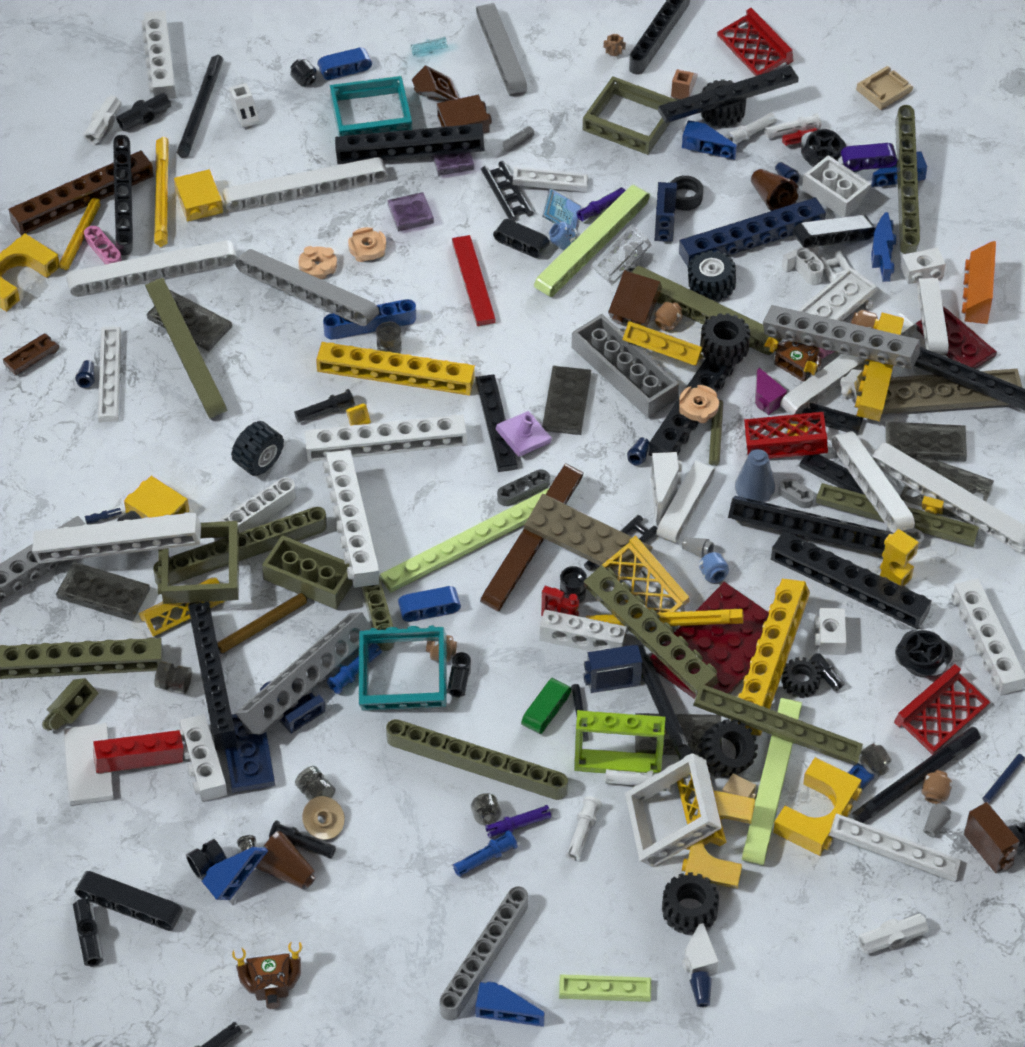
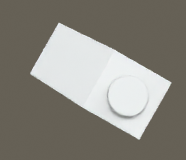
M703 923L698 925L685 949L684 959H682L684 971L689 972L690 977L695 972L705 971L710 975L718 971L719 961Z

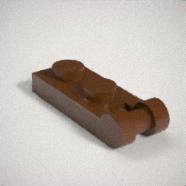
M44 333L5 357L3 363L14 375H17L48 354L56 353L59 350V345L55 341H51V337Z

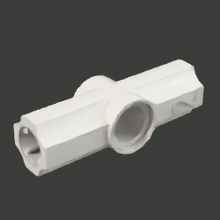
M110 95V97H107L101 108L93 112L91 124L84 133V139L90 144L95 145L99 143L106 130L112 129L115 116L122 106L121 101L116 96Z
M917 914L900 921L890 919L879 928L860 934L858 940L863 953L867 955L887 947L890 949L899 948L907 940L928 933L929 929L925 917Z

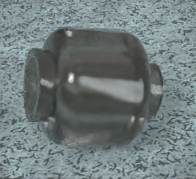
M873 743L861 751L859 761L869 774H878L880 777L890 770L888 766L891 764L892 759L882 745H875Z
M480 794L471 802V810L478 824L485 826L495 823L500 819L502 811L497 797L493 794Z

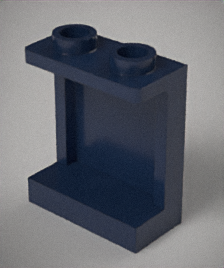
M658 182L654 241L673 242L677 183Z
M271 681L266 682V683L260 688V691H261L263 688H265ZM312 692L302 696L298 700V704L283 713L284 716L279 721L292 734L326 712L325 700L320 695L315 696Z

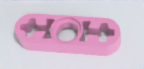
M89 226L84 230L85 241L105 265L122 261L120 251L99 227ZM99 245H107L104 249L98 248Z

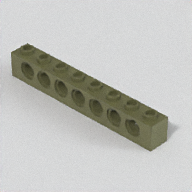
M601 565L583 581L586 589L624 626H627V629L695 695L700 684L713 688L719 682L716 669L711 664L706 665L702 661L703 657L696 650L691 651L687 647L689 645L682 636L677 637L673 633V628L667 622L663 624L655 610L652 608L650 610L644 606L646 605L644 600L639 595L634 596L631 593V588L624 581L620 583L616 579L618 576L612 569L609 568L607 570ZM608 587H614L610 592L605 591ZM628 600L627 604L619 605L621 601ZM636 614H643L638 619L633 618ZM651 627L657 628L654 632H647ZM671 641L668 646H662L663 642ZM686 655L684 659L676 660L677 656ZM695 668L700 669L697 674L690 673Z
M161 638L109 639L105 641L21 644L12 646L0 645V679L163 671V645Z

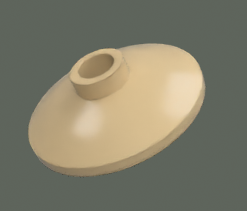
M325 796L315 797L305 805L302 813L305 829L317 839H332L343 829L345 821L344 812L341 806L332 798ZM318 816L323 818V823L318 821Z

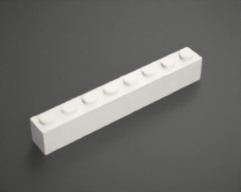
M196 512L50 530L45 529L34 531L32 552L38 563L200 545L201 523Z

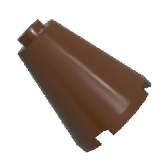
M764 169L756 170L751 176L752 185L770 211L796 203L799 196L797 188L799 189V187L793 180Z
M281 831L275 832L264 845L268 852L255 868L300 889H303L305 886L309 888L316 879L313 876L315 870Z

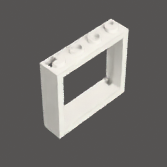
M693 753L625 793L639 861L649 866L655 867L722 828L706 760ZM691 773L701 817L652 845L643 801Z

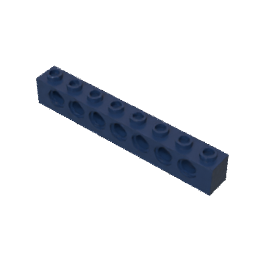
M815 197L679 240V254L687 267L689 262L694 260L696 255L700 256L702 252L720 251V254L734 255L741 251L750 250L754 247L792 236L793 229L798 224L825 220L826 212Z

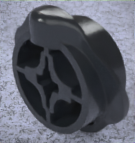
M819 129L807 132L802 136L801 154L812 167L828 155L843 165L841 151L846 147V143L836 132L829 129Z
M912 630L902 637V640L895 649V657L898 663L913 675L937 677L945 672L946 667L953 658V651L951 646L938 634L927 630Z

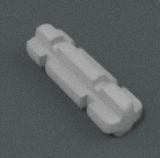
M528 126L514 134L510 139L508 138L503 141V148L509 151L526 141L527 138L529 139L534 136V129Z

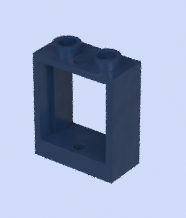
M638 644L587 652V661H584L585 673H583L585 686L589 685L591 693L641 686L642 659Z

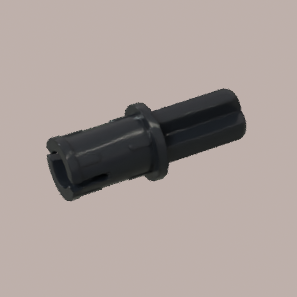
M816 653L810 658L813 660V665L817 663L818 669L820 668L821 678L827 681L834 692L844 686L845 683L834 671V666H830L820 653Z

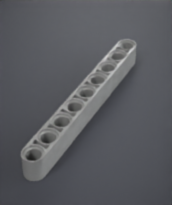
M248 249L235 260V266L240 272L358 325L366 326L379 314V309L373 302L253 249Z

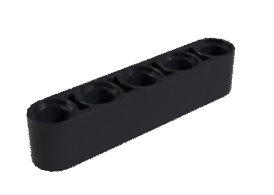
M866 215L800 223L793 229L792 233L802 247L811 248L869 240L874 236L876 227Z
M85 871L74 891L82 899L92 900L94 904L167 931L174 929L183 912L182 907L173 901L92 871Z

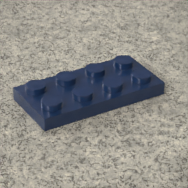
M231 714L237 747L226 748L225 752L232 793L275 786L267 733L265 732L261 735L248 734L237 715Z

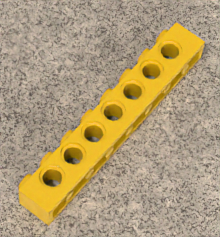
M321 342L316 358L317 372L469 396L471 395L475 380V365Z
M782 578L780 585L776 587L774 602L769 607L768 619L763 624L762 636L757 641V650L754 657L751 658L750 670L748 675L744 677V687L742 692L739 693L738 698L768 709L771 708L810 595L805 581ZM745 726L746 729L751 728V735L761 736L762 731Z

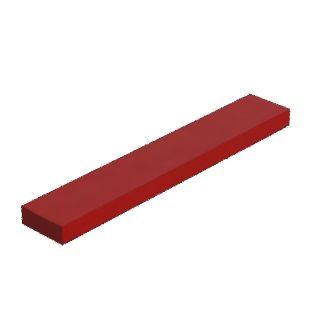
M466 235L452 238V245L476 325L496 323L471 236Z

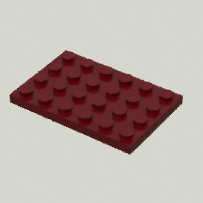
M724 581L696 611L742 609L744 615L743 623L680 626L674 634L677 637L682 636L689 644L687 647L691 651L696 650L703 657L702 661L706 665L711 664L716 669L719 682L713 688L731 694L749 673L750 661L756 653V644L762 636L763 624L767 621L769 612ZM665 641L662 646H668L671 641ZM652 654L650 659L656 672L695 699L696 695ZM679 655L676 657V660H682L686 655ZM695 668L690 673L697 674L700 669Z

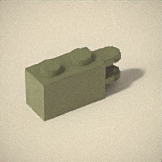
M86 678L73 680L46 709L49 714L41 724L43 729L47 731L52 729L58 730L63 724L73 723L99 693Z

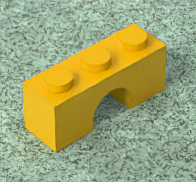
M898 529L893 535L889 534L884 541L885 550L882 553L883 561L880 565V576L886 577L900 586H905L912 579L914 566L909 564V562L917 554L919 542Z

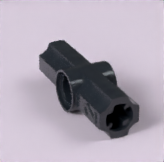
M161 93L146 102L138 100L133 104L132 109L117 116L116 121L123 131L140 122L150 123L154 119L155 114L171 107V102L165 93Z
M86 898L78 899L73 903V910L84 965L90 967L99 966L101 962H104L93 903L92 900Z

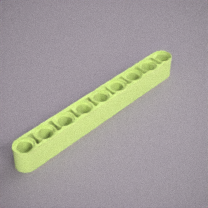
M631 185L537 277L534 288L549 297H553L645 207L649 201L650 194L635 185Z
M781 698L778 712L799 720L802 702ZM774 735L771 736L755 801L752 822L749 826L742 855V861L764 865L793 746L792 742Z

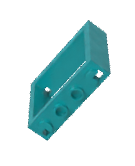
M402 76L330 85V98L338 136L412 130V119ZM398 93L403 118L350 125L342 124L338 101Z
M430 625L428 628L409 626L407 629L388 627L386 630L371 628V630L359 631V706L362 711L447 707V635L444 627ZM439 640V692L368 695L369 644Z

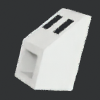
M244 83L230 87V103L242 128L260 123L253 96L247 84Z

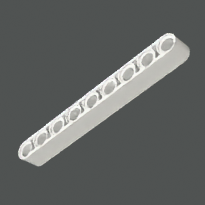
M372 158L231 186L224 189L222 195L227 210L236 212L380 183L388 178V173L381 158Z
M225 240L72 271L67 275V282L71 295L83 296L152 282L162 277L167 279L230 266L235 263L237 255L233 243Z
M902 313L898 314L897 316L904 318L901 335L911 337L916 331L917 325ZM842 354L814 376H811L786 394L781 400L780 406L791 415L802 414L803 409H806L807 406L808 409L810 408V402L814 404L821 402L841 387L840 381L842 377H846L852 369L863 370L864 365H868L869 361H865L866 359L857 356Z
M882 443L872 455L878 467L885 473L924 496L944 501L945 509L970 524L979 526L980 530L1018 552L1024 551L1025 525L887 443Z

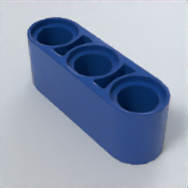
M359 47L323 56L318 60L317 65L323 78L332 80L367 71L371 68L372 61L367 50Z
M454 586L410 593L398 599L402 619L406 622L452 614L461 609L458 593Z

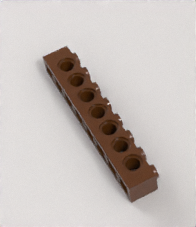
M140 150L131 154V185L134 186L154 177L152 163L143 151ZM113 163L9 208L11 223L19 234L23 235L87 207L92 198L102 200L114 195Z

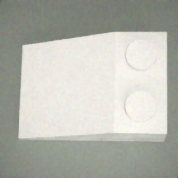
M677 452L652 453L651 485L656 526H659L677 493V485H681V475L678 472H682V462L677 459Z

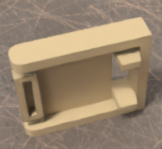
M886 66L857 83L856 90L878 109L882 110L912 92L913 86L908 84V81L895 70L891 71V68Z

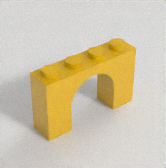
M26 233L17 238L0 253V308L6 312L20 301L17 287L2 278L7 270L13 267L26 266L48 278L60 266L57 253Z
M814 757L805 772L803 785L827 796L831 800L834 809L823 817H809L784 805L774 822L773 833L820 856L823 850H828L832 844L833 838H831L832 836L829 833L836 813L848 817L853 808L851 804L854 800H859L863 790L860 789L861 779Z
M713 790L720 819L751 824L755 807L754 798ZM696 798L695 806H696V807H699L698 801H697V798ZM698 809L697 815H693L692 822L701 817L700 809ZM703 839L686 848L690 852L688 859L684 858L682 871L685 872V875H688V872H693V875L697 876L699 873L702 874L704 879L708 877L710 883L738 889L742 864L714 858L704 848Z

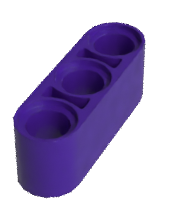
M891 143L847 146L841 151L843 165L851 171L889 168L897 163L895 148Z

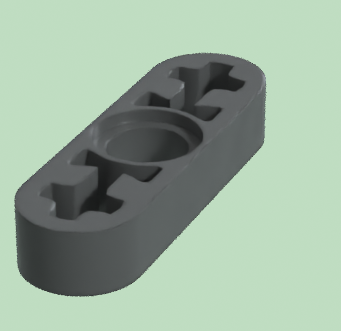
M539 469L500 487L497 491L498 503L502 506H510L548 488L550 485V474L546 470ZM520 485H527L529 489L522 491L518 487Z

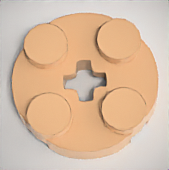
M370 227L357 229L353 232V236L349 237V251L358 262L381 258L385 255V235L381 231L379 233L373 231V228Z
M307 246L299 257V269L321 280L327 278L326 275L333 274L336 271L337 258L332 248Z
M698 385L697 388L692 389L688 387L680 395L679 411L691 420L706 423L708 419L714 417L718 412L719 400L716 392L710 387ZM700 401L703 402L702 405H697V404L695 403V402L698 403V402H700Z

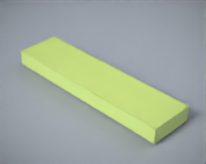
M560 974L559 999L651 1002V978Z

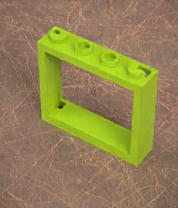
M577 710L574 771L606 773V769L647 773V771L651 770V765L657 766V770H653L654 773H660L662 768L665 717ZM583 732L657 737L656 754L582 749ZM579 760H586V763L579 764Z

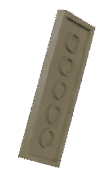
M543 493L524 525V529L599 566L628 544L632 538ZM642 542L644 546L651 552L653 547ZM630 550L626 551L622 555V562L634 563V554ZM610 565L606 568L607 570L610 568L618 574L619 565ZM621 566V576L633 577V566ZM636 567L635 577L639 576L643 567Z

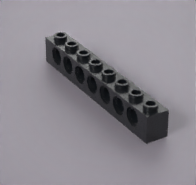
M482 123L335 137L337 165L372 158H381L384 161L485 151Z
M705 358L686 388L691 387L692 389L697 388L698 385H704L713 389L717 394L718 390L723 389L727 376L730 377L732 375L735 364H729V366H724V364L716 365V362L711 363L709 358ZM679 399L649 442V456H652V453L677 452L678 457L681 446L688 442L691 431L696 430L699 422L691 420L680 413ZM700 401V402H698V403H697V402H695V403H696L697 405H702L703 402Z
M736 495L732 498L728 514L730 519L880 554L885 550L884 541L887 536L894 534L886 530Z
M783 531L772 547V561L917 630L930 612L932 600L926 596L917 594L905 586H900L886 577H881L869 569L862 568L850 560H845L830 551L817 547L811 542L798 538L794 534Z
M209 602L188 605L215 750L237 747Z

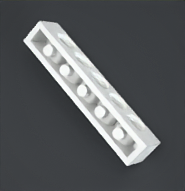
M166 11L145 12V20H141L142 30L146 31L143 32L144 43H148L144 47L145 55H149V57H146L147 68H151V70H147L148 81H152L149 83L150 94L154 93L155 97L165 93L169 99L176 98Z
M979 579L955 584L954 591L951 594L952 602L959 609L960 619L966 623L967 633L975 642L976 652L983 659V666L985 671H988L991 676L992 686L997 688L1000 696L1024 690L1025 673Z

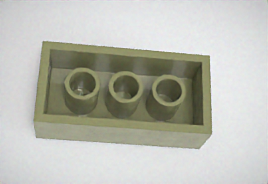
M283 535L262 564L264 580L297 594L303 593L305 597L336 610L353 585L352 579L349 580L347 574L349 564H345L343 559Z

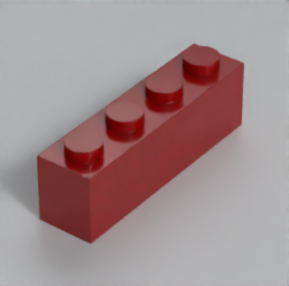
M180 730L93 741V759L96 774L183 762L184 749Z

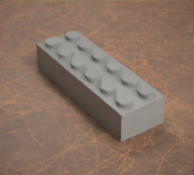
M603 314L573 331L571 348L647 418L678 399L679 383L637 345L622 340L624 333Z

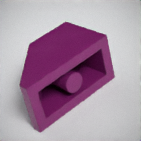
M759 368L756 375L755 404L760 410L770 415L781 407V400L787 394V390Z

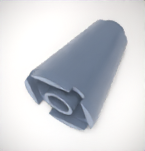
M757 449L749 453L735 481V491L738 496L765 502L774 494L775 481L769 457L765 451Z

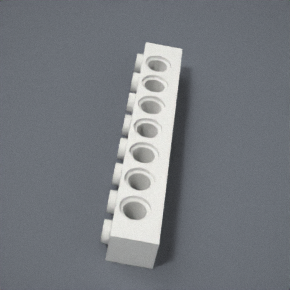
M451 415L306 430L305 443L307 460L311 462L326 460V453L345 450H350L352 457L467 446V433L464 415Z
M351 451L326 453V461H323L324 473H328L326 482L327 487L332 490L330 491L331 503H335V506H333L334 518L339 520L337 521V531L342 533V536H340L341 548L346 550L344 552V562L349 564V567H347L348 579H352L354 588L379 585V568Z

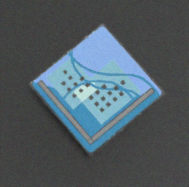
M550 188L542 217L554 224L566 222L576 229L578 223L576 212L582 206Z

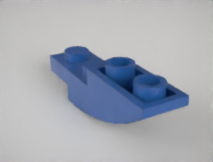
M888 212L883 214L876 226L871 252L872 268H880L882 282H890L891 274H894V263L890 260L892 258L893 245H896V234L892 233L894 224L893 220H890Z

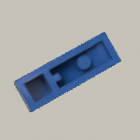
M251 847L210 867L206 873L207 875L201 882L216 900H231L268 850L264 847Z
M480 982L475 1006L476 1017L544 1027V1011L503 985H498L495 982Z

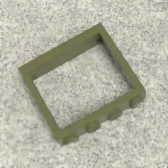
M612 76L584 115L583 131L649 155L671 122L665 123L663 118H661L651 134L647 136L599 118V115L614 94L658 110V106L676 101V99Z
M237 521L201 523L200 538L229 537V583L169 586V548L158 550L159 562H162V566H158V578L161 579V583H158V594H162L163 604L239 600V530Z

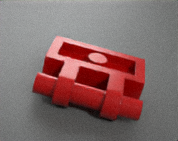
M544 586L542 590L541 616H543L544 610L579 616V611L577 610L579 608V600L576 594H571L568 599L564 597V592L559 589Z

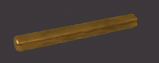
M299 593L217 642L219 651L225 653L307 603L306 597L303 593Z

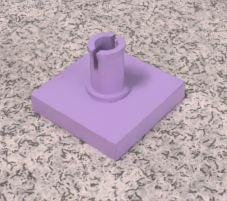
M529 411L501 422L496 426V431L518 457L550 444L552 439Z

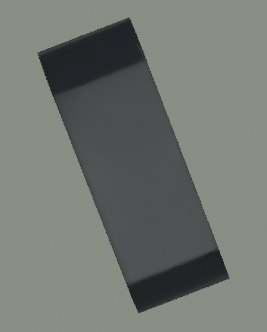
M504 219L493 232L495 240L533 258H539L550 244L546 235L510 219Z

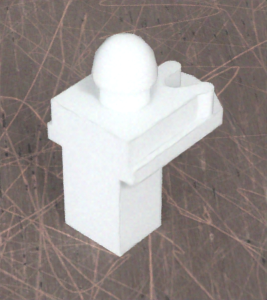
M852 369L846 377L841 378L843 398L847 397L848 399L856 400L857 396H861V392H858L861 380H864V376H862L863 370Z

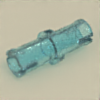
M444 36L433 40L426 39L425 42L411 44L410 47L412 48V55L415 56L421 53H433L434 50L448 48V44H446L447 40Z

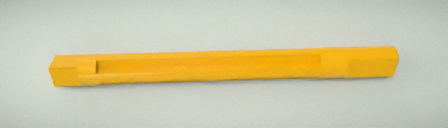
M166 137L156 140L154 243L159 247L168 243L169 140Z
M742 609L657 613L660 616L659 620L663 624L667 622L670 626L742 624L744 616ZM613 614L586 616L588 619L624 626ZM636 614L633 618L638 619L643 614Z

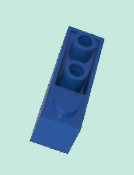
M688 120L682 135V148L733 160L736 158L737 145L705 123Z
M922 151L916 152L918 181L926 180L928 166ZM897 163L893 167L880 168L873 172L872 188L897 184Z

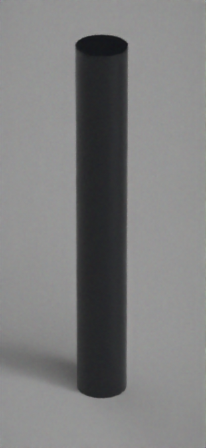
M573 684L571 688L577 718V710L584 711L580 685ZM583 732V742L589 740L588 732Z

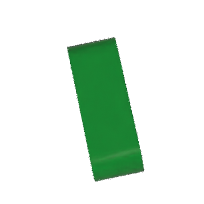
M551 678L524 713L521 725L538 734H542L569 698L572 688L555 678Z

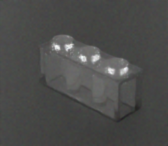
M631 224L622 231L621 235L608 246L602 255L595 259L592 266L612 286L622 276L623 271H627L652 244L643 233Z

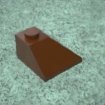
M427 65L411 79L414 90L419 95L440 101L459 99L451 78Z

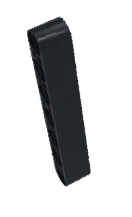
M666 0L629 55V71L631 73L641 74L645 71L689 6L690 0Z
M118 135L113 141L115 245L121 255L125 256L129 255L133 249L130 139L126 135Z

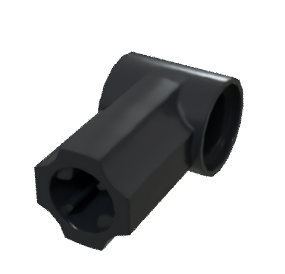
M458 652L452 658V667L447 686V693L452 697L460 698L465 696L468 677L471 673V658L465 652Z

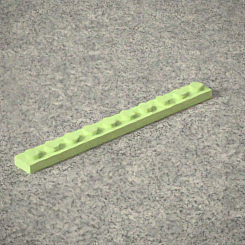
M548 489L381 573V581L392 593L525 525L542 493L546 494Z

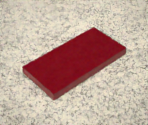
M943 306L948 337V354L945 355L948 358L977 369L996 356L997 351ZM921 319L915 323L917 325L916 330L924 336Z

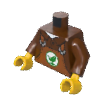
M768 337L764 346L769 347L772 353L776 352L774 365L803 382L808 379L810 374L814 376L821 370L822 359L818 347L807 346L794 341L779 343L776 339Z
M290 942L288 945L290 953L246 958V962H244L246 951L241 948L243 956L239 959L235 957L234 950L232 951V957L238 963L236 969L241 985L250 994H255L256 1000H266V1007L268 1009L280 1007L279 998L288 997L289 990L295 987L301 976V957H299V953L303 948L301 942H299L298 951L292 950V942Z

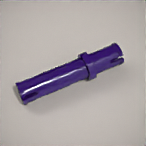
M620 187L597 201H591L588 206L576 212L578 219L583 222L591 216L599 215L601 211L610 207L626 190Z
M544 805L543 807L510 818L508 816L503 817L501 821L485 825L486 832H489L487 835L491 839L492 837L504 834L508 830L513 833L515 829L550 819L551 811L547 812L549 807Z

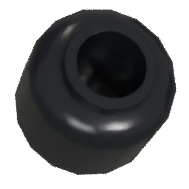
M297 59L291 65L290 75L299 85H311L315 82L317 69L307 59Z

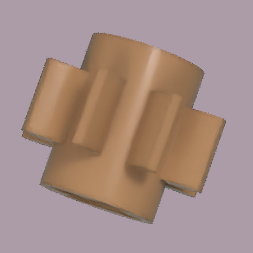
M611 34L607 36V40H604L603 48H606V53L609 55L618 56L622 54V50L626 49V42H623L624 37L618 34Z

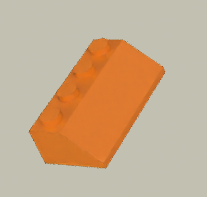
M991 241L971 251L970 258L965 260L964 270L968 271V273L964 274L963 285H967V288L964 287L962 299H966V302L962 303L961 313L965 314V322L988 324L993 299L996 241Z

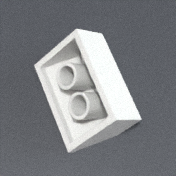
M828 155L804 174L802 190L811 197H816L820 203L843 218L848 217L858 208L870 189L871 183Z

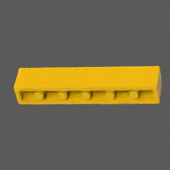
M881 312L880 319H875L873 329L901 335L904 318ZM866 359L865 361H869V364L864 365L862 376L865 377V381L861 380L858 392L862 393L861 396H857L854 406L858 408L856 416L880 421L893 365Z

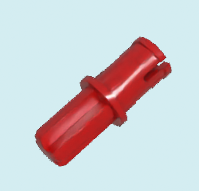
M817 129L797 130L796 133L783 135L782 143L785 146L801 144L802 136L805 133L813 132Z

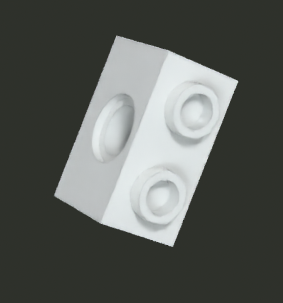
M938 248L903 254L901 257L900 269L907 284L917 283L918 279L944 277L946 263Z
M820 608L819 615L815 616L814 628L818 629V633H815V646H819L820 654L844 655L846 648L845 609Z

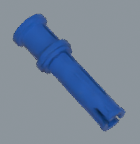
M375 643L369 646V663L382 653L381 649L376 651L379 646ZM359 656L348 666H342L334 677L327 679V685L334 693L340 694L348 683L355 681L356 675L359 673Z
M508 830L496 840L491 839L484 848L452 864L457 876L461 877L494 857L500 858L506 851L518 848V844L513 834Z

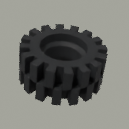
M799 657L795 658V662L793 659L789 660V664H785L781 682L783 689H787L786 692L788 694L793 692V697H796L797 694L800 695V698H803L804 694L807 697H810L811 693L814 695L816 689L818 690L821 678L820 668L818 669L817 663L813 665V660L810 659L807 662L805 657H803L802 661H800ZM801 673L807 675L809 680L801 682L795 680L793 676Z

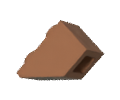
M676 69L672 80L671 97L678 99L689 97L698 74Z

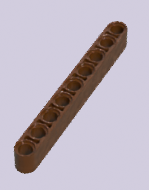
M565 463L545 495L567 504L579 485L584 472ZM523 529L485 589L480 603L497 612L501 610L544 541V538Z

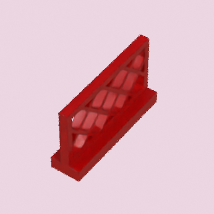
M752 7L746 10L745 16L717 32V36L755 76L767 73L783 63L788 65L794 62L792 49ZM745 22L749 25L748 29L739 28ZM728 32L734 33L733 38L725 37L724 35ZM737 34H747L746 39L737 38ZM750 34H756L759 38L749 39ZM735 43H745L744 48H736ZM748 44H757L756 49H747ZM760 45H768L769 50H759ZM745 53L755 54L754 59L745 58ZM758 54L767 55V59L760 60L757 59ZM770 55L779 57L776 61L769 60ZM760 64L765 65V67L758 71L755 65Z
M824 412L744 419L747 456L751 451L757 449L765 451L769 459L828 453ZM820 419L815 425L810 422L811 420ZM791 422H799L797 426L790 424ZM775 423L779 424L776 428L770 426ZM758 425L760 427L753 430L749 426ZM804 426L810 428L807 432L800 430ZM784 428L790 430L787 434L781 432ZM764 430L770 432L767 436L761 434Z
M956 664L903 708L894 720V723L899 728L903 726L932 755L990 704V701L960 674L961 669ZM959 681L965 687V692L954 691V684ZM940 696H950L951 705L940 704ZM954 696L965 697L966 706L955 705ZM969 698H977L982 704L979 707L970 706ZM936 708L937 717L926 716V709ZM940 709H950L952 718L941 717ZM955 710L966 711V718L956 719ZM913 720L922 721L923 729H915L910 723ZM926 721L937 722V731L927 730ZM941 722L952 723V731H941ZM927 735L938 736V743L933 746L927 741Z

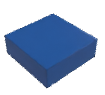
M859 763L856 766L854 765L848 772L861 779L860 789L862 790L866 788L875 776L873 772Z

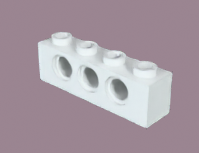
M544 610L540 623L539 641L587 651L624 647L627 626Z
M205 714L180 720L181 729L177 730H180L182 742L184 741L186 745L183 747L185 760L190 759L191 764H188L190 777L195 776L196 782H193L195 794H200L202 802L227 796L226 783Z

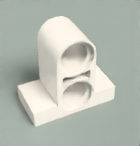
M819 246L811 248L800 247L784 254L782 268L785 272L796 269L808 284H820L823 278L824 264L818 258Z

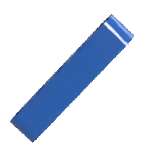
M404 299L376 305L379 309L378 316L366 326L358 325L334 313L328 314L323 319L324 336L327 339L335 340L413 324L416 321V303L413 300Z

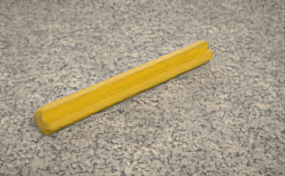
M92 198L59 262L60 269H69L85 238L84 230L91 226L101 206L99 199Z

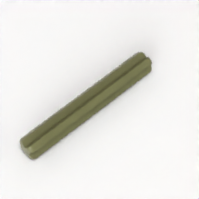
M719 400L718 412L712 417L709 464L716 466L720 463L724 403L722 400Z

